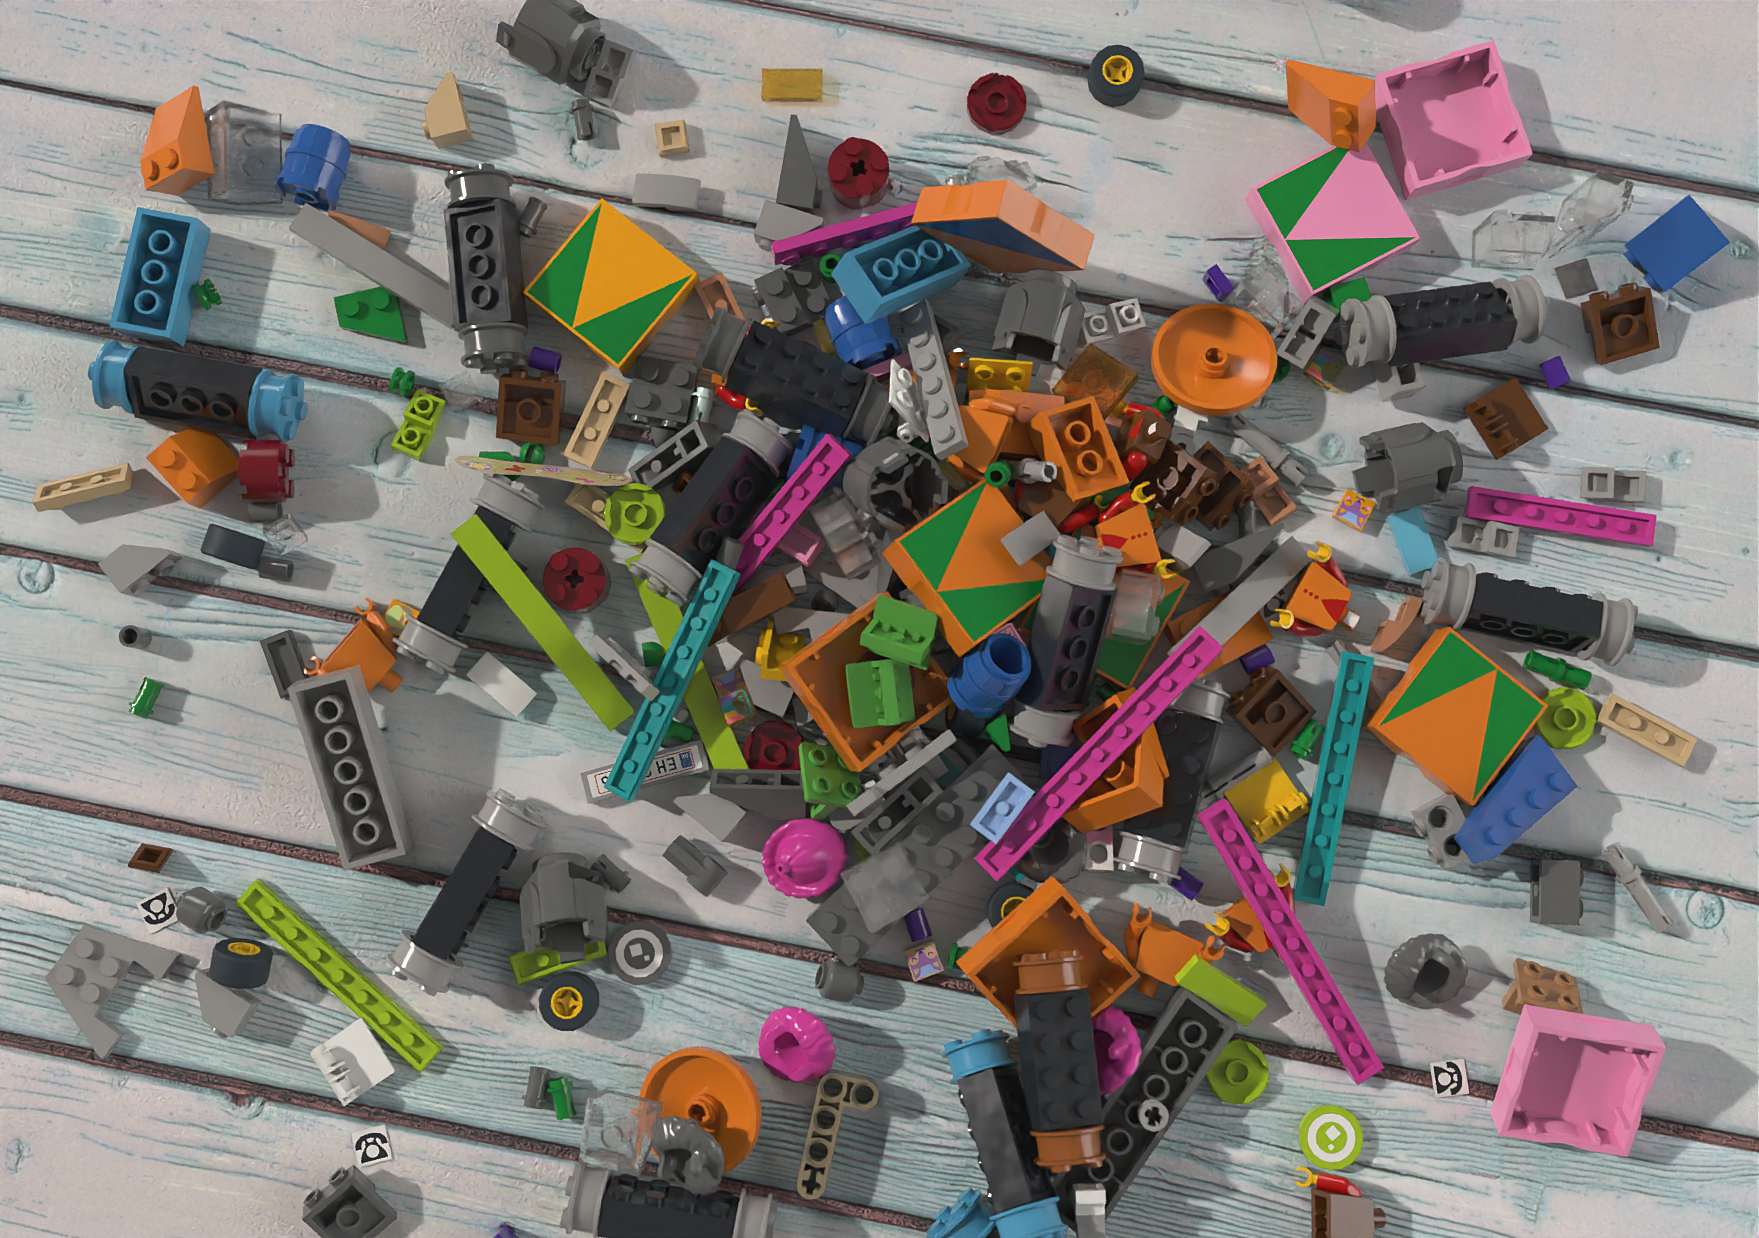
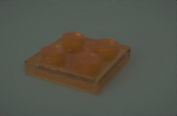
M1090 343L1051 390L1054 395L1064 396V402L1067 404L1094 396L1105 421L1140 378L1137 372Z

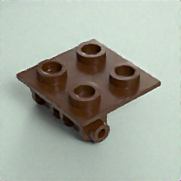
M1516 377L1463 408L1495 460L1500 459L1549 429Z

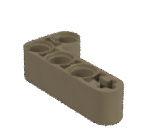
M830 1069L820 1079L797 1179V1189L803 1198L814 1200L824 1193L843 1107L846 1106L859 1110L873 1108L879 1098V1088L874 1079L838 1069ZM830 1078H836L841 1082L842 1089L838 1093H829L825 1089L824 1083ZM862 1085L869 1086L874 1092L873 1096L867 1101L860 1100L855 1094L856 1089ZM823 1110H828L834 1114L835 1121L830 1125H823L818 1121L817 1115ZM821 1142L826 1145L828 1152L825 1156L817 1157L811 1153L810 1147L814 1143ZM812 1166L818 1167L817 1183H815L814 1188L807 1187L808 1181L806 1180L810 1178Z

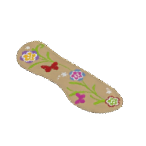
M460 456L455 459L459 466L483 473L548 477L597 486H619L632 482V479L628 476L605 471L510 462L473 456Z

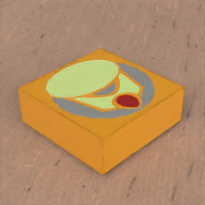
M393 598L383 618L391 626L393 634L400 637L408 622V619L405 617L406 614L417 618L420 611Z

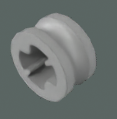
M1145 1100L1138 1107V1120L1147 1130L1160 1131L1168 1123V1111L1158 1100ZM1152 1107H1158L1157 1112L1161 1115L1160 1120L1157 1122L1154 1119L1153 1124L1148 1123L1149 1119L1145 1115L1146 1110L1149 1108L1152 1111Z

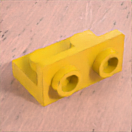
M769 618L767 629H761L755 665L761 666L760 679L787 682L778 666L805 647V636H796L791 633L777 635V633H774V619Z

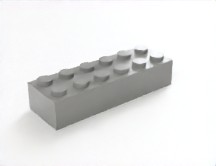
M360 665L296 681L287 688L344 870L406 855L414 845V841Z

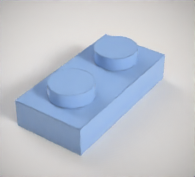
M1008 772L970 825L997 844L1035 791Z

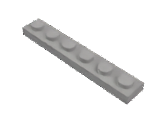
M923 299L899 314L934 454L942 461L969 445L932 305L926 299Z

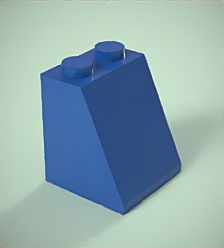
M1688 195L1623 245L1627 249L1623 255L1634 268L1640 265L1645 270L1647 275L1643 279L1654 292L1659 288L1662 292H1666L1730 242L1694 199Z

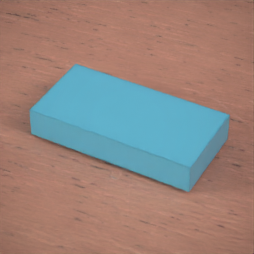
M1419 506L1387 517L1408 576L1432 568L1438 557Z

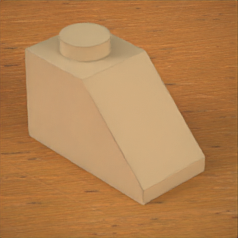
M453 72L446 73L424 108L427 121L422 122L427 140L432 139L438 149L473 140L460 84Z

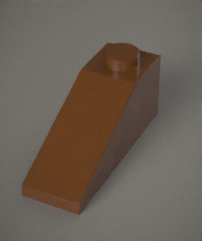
M780 572L730 598L708 643V647L733 639L795 602L797 598L784 572Z

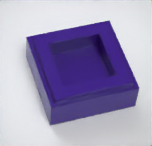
M1217 264L1209 268L1203 276L1202 280L1218 302L1228 298L1234 290V287Z

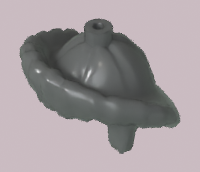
M1061 817L1015 864L1016 868L1021 874L1035 882L1044 883L1052 875L1060 884L1067 883L1070 879L1078 877L1081 869L1086 865L1088 836L1081 833Z
M1421 934L1416 938L1408 939L1406 943H1402L1398 949L1392 952L1391 958L1384 968V982L1386 983L1387 991L1400 1002L1413 1007L1424 1006L1431 1008L1458 995L1459 990L1465 985L1468 969L1459 947L1452 940L1442 934Z
M675 1115L658 1119L653 1125L651 1133L652 1147L660 1159L657 1177L668 1181L671 1175H673L677 1183L695 1195L707 1196L710 1193H714L721 1182V1176L725 1167L721 1144L716 1142V1139L705 1129L700 1128L699 1121L696 1119H680Z

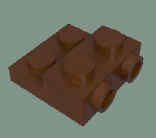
M1637 282L1625 283L1618 286V292L1608 294V291L1589 294V301L1580 303L1585 333L1591 334L1596 364L1604 365L1660 348L1651 288L1638 286Z
M517 368L509 369V373L501 375L499 377L496 438L558 445L560 443L561 416L565 408L566 380H559V374L551 372H541L540 377L528 376V370Z
M1167 438L1158 462L1136 477L1128 488L1134 490L1137 485L1146 481L1150 482V484L1142 488V493L1146 497L1153 494L1156 495L1155 498L1147 503L1170 521L1183 526L1185 522H1190L1197 516L1199 510L1197 505L1202 497L1210 495L1215 490L1217 485L1215 479L1218 473Z
M1207 441L1193 456L1218 473L1215 479L1217 485L1210 495L1202 497L1197 505L1199 510L1195 518L1211 532L1214 528L1217 530L1223 528L1231 518L1229 513L1237 506L1242 508L1252 500L1254 495L1252 491L1255 487L1239 469Z
M1267 665L1265 668L1260 667L1250 675L1249 680L1251 683L1244 690H1238L1231 695L1230 699H1228L1230 705L1225 711L1243 731L1249 733L1260 746L1262 745L1269 755L1275 757L1317 711L1279 670Z

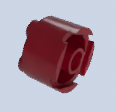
M850 137L835 148L828 161L829 186L834 198L841 205L854 210L868 206L872 207L884 198L889 186V161L880 146L867 139ZM859 172H863V173H864V174H861V173H860L857 177L853 176V173H859Z
M243 440L242 444L247 449L240 450L238 462L239 485H246L247 494H241L243 501L284 503L287 498H293L295 487L294 481L289 480V467H294L295 465L294 449H289L288 444L282 440Z
M567 548L554 553L550 557L543 572V586L548 598L554 604L571 613L585 614L595 610L606 600L611 589V577L605 564L592 552L582 548ZM578 574L584 580L583 583H578L577 588H575L571 584V580L575 579Z

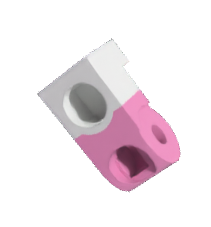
M1112 825L1086 833L1088 836V853L1086 865L1081 869V872L1110 873L1114 870L1112 860L1113 831Z

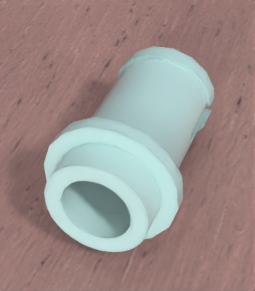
M698 387L697 392H693L695 400L690 419L688 420L689 424L698 420L699 413L701 414L700 421L708 423L712 404L717 401L715 391Z

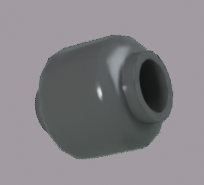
M196 887L184 892L176 903L177 920L199 934L217 930L226 918L227 912L224 899L204 887Z
M830 958L825 964L821 963L815 977V988L819 989L822 998L849 1003L856 994H861L864 986V976L860 975V970L856 963L849 968L842 959Z

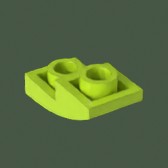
M417 389L403 413L405 420L391 443L392 450L420 462L437 429L446 401Z

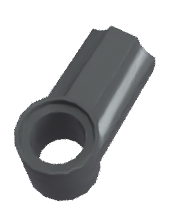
M679 835L662 855L687 877L686 880L705 897H708L728 874L718 862L709 855L705 856L682 835Z

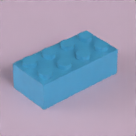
M137 207L109 326L124 336L184 347L196 298L193 285L199 284L211 229L198 218Z
M914 225L846 252L831 275L866 325L956 286L971 267V264L963 253Z

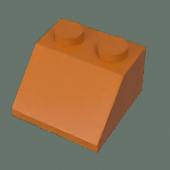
M189 428L170 436L146 457L186 503L200 509L238 476L239 458L215 432Z

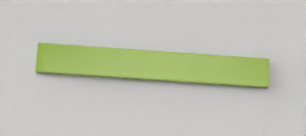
M474 514L449 533L610 732L635 712L477 514Z
M643 553L625 560L628 569L631 568V561L637 562ZM631 574L666 655L684 617L680 607L665 597L667 594L664 593L662 597H659L646 587L649 583L647 580L643 582ZM701 658L683 697L714 769H749L731 725L727 723L719 697Z
M256 879L235 902L243 912L358 1017H362L369 1027L420 1073L444 1049L441 1043L262 880Z

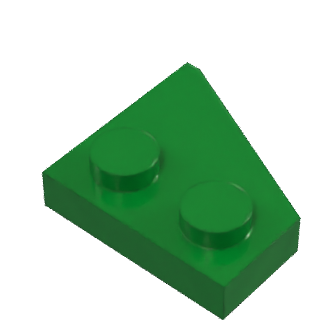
M380 286L333 297L339 326L343 330L356 333L362 332L369 336L392 339L403 344L409 343L399 297Z

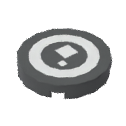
M635 921L621 927L612 937L608 948V961L613 972L622 981L633 985H647L659 979L667 970L672 958L671 943L667 934L657 925L647 921Z

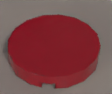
M990 73L980 77L972 84L967 96V113L971 122L979 130L988 134H1004L1012 131L1021 123L1026 112L1027 96L1022 85L1014 77Z
M768 720L757 725L747 736L744 744V760L751 769L801 770L798 747L802 742H805L804 738L793 725L781 720Z

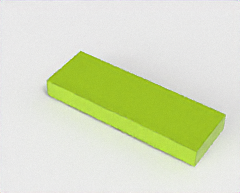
M605 940L586 945L585 961L566 964L560 963L558 950L536 948L532 953H525V950L508 955L517 986L607 955L608 947Z
M1196 954L1175 976L1179 985L1246 1027L1267 1006L1263 997Z

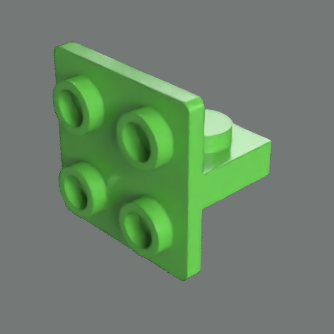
M879 595L876 599L873 619L861 633L859 645L868 647L870 652L927 670L931 661L939 615L936 612Z
M894 659L852 663L845 666L853 728L898 725L901 722L915 720L908 664Z
M802 742L799 745L804 798L806 802L810 803L811 819L823 820L836 808H847L849 803L862 794L859 772L850 771L834 747Z

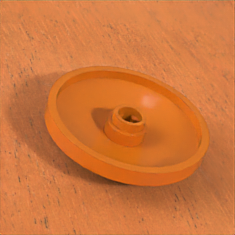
M1206 303L1182 309L1165 321L1154 340L1151 366L1159 387L1176 404L1199 414L1222 416L1238 413L1253 406L1267 393L1277 368V351L1270 333L1252 315L1229 305Z
M704 1046L687 1047L675 1051L656 1063L646 1076L640 1091L638 1114L641 1130L649 1148L658 1159L659 1156L652 1147V1127L658 1119L666 1116L672 1117L675 1115L680 1119L692 1118L699 1121V1127L705 1129L722 1146L725 1159L723 1174L743 1162L757 1142L762 1120L761 1104L757 1089L746 1070L726 1053Z

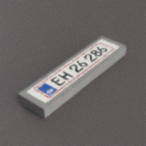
M702 739L658 751L640 789L711 770ZM614 764L580 773L588 803L618 796L604 788Z

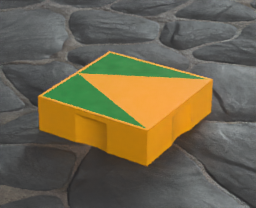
M601 198L523 291V294L532 305L561 328L575 334L588 346L590 351L624 377L637 362L638 355L642 356L651 345L659 329L676 315L695 292L694 285L699 283L700 279L694 270Z

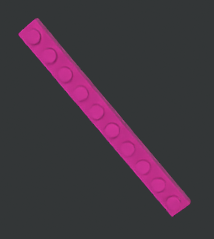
M1199 626L1023 807L998 843L995 844L990 841L974 859L996 881H999L1225 648Z
M1223 798L1197 815L1199 821L1350 1077L1357 1085L1382 1070L1384 1066L1230 803Z

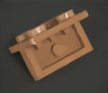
M1520 958L1515 959L1513 963L1515 980L1502 999L1504 1010L1521 1015L1523 1006L1526 1004L1583 1014L1576 977L1564 971L1541 966L1533 961H1526Z

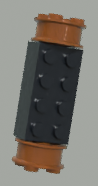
M1079 949L1017 955V961L1013 962V966L1018 967L1020 988L1015 990L1018 995L1013 996L1027 1128L1032 1129L1030 1131L1032 1136H1036L1038 1157L1033 1159L1034 1164L1039 1165L1040 1169H1051L1052 1172L1071 1171V1165L1082 1164L1083 1168L1103 1166L1102 1160L1107 1157L1100 1147L1099 1130L1103 1129V1116L1089 991L1086 989L1088 987L1087 983H1083L1081 977L1080 960L1084 959V955H1079Z

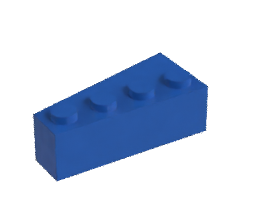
M1540 735L1525 739L1519 744L1499 771L1500 773L1493 784L1489 785L1483 793L1484 797L1479 805L1473 808L1455 835L1454 839L1473 864L1496 858L1578 787Z

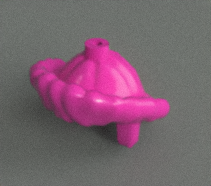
M802 818L788 821L787 824L780 826L771 834L762 852V866L768 882L785 896H793L798 899H809L824 895L826 891L830 890L838 882L848 860L847 842L841 837L840 831L827 823H822L815 819Z
M1112 1005L1104 1008L1092 1017L1100 1096L1111 1094L1123 1085L1126 1079L1135 1072L1142 1055L1140 1038L1137 1035L1135 1026L1131 1024V1019L1124 1015L1123 1011L1116 1009Z
M793 1006L776 1009L770 1014L761 1028L758 1040V1053L762 1058L764 1066L770 1069L771 1074L775 1077L794 1083L814 1082L821 1079L831 1069L835 1060L833 1037L829 1033L828 1028L823 1024V1021L815 1017L813 1013Z

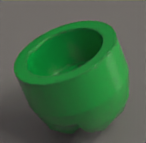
M528 442L520 449L519 455L523 463L542 465L545 461V450L538 443ZM535 447L531 456V461H528L527 457L530 448Z
M657 642L642 643L645 667H653L660 664L665 656L662 646Z

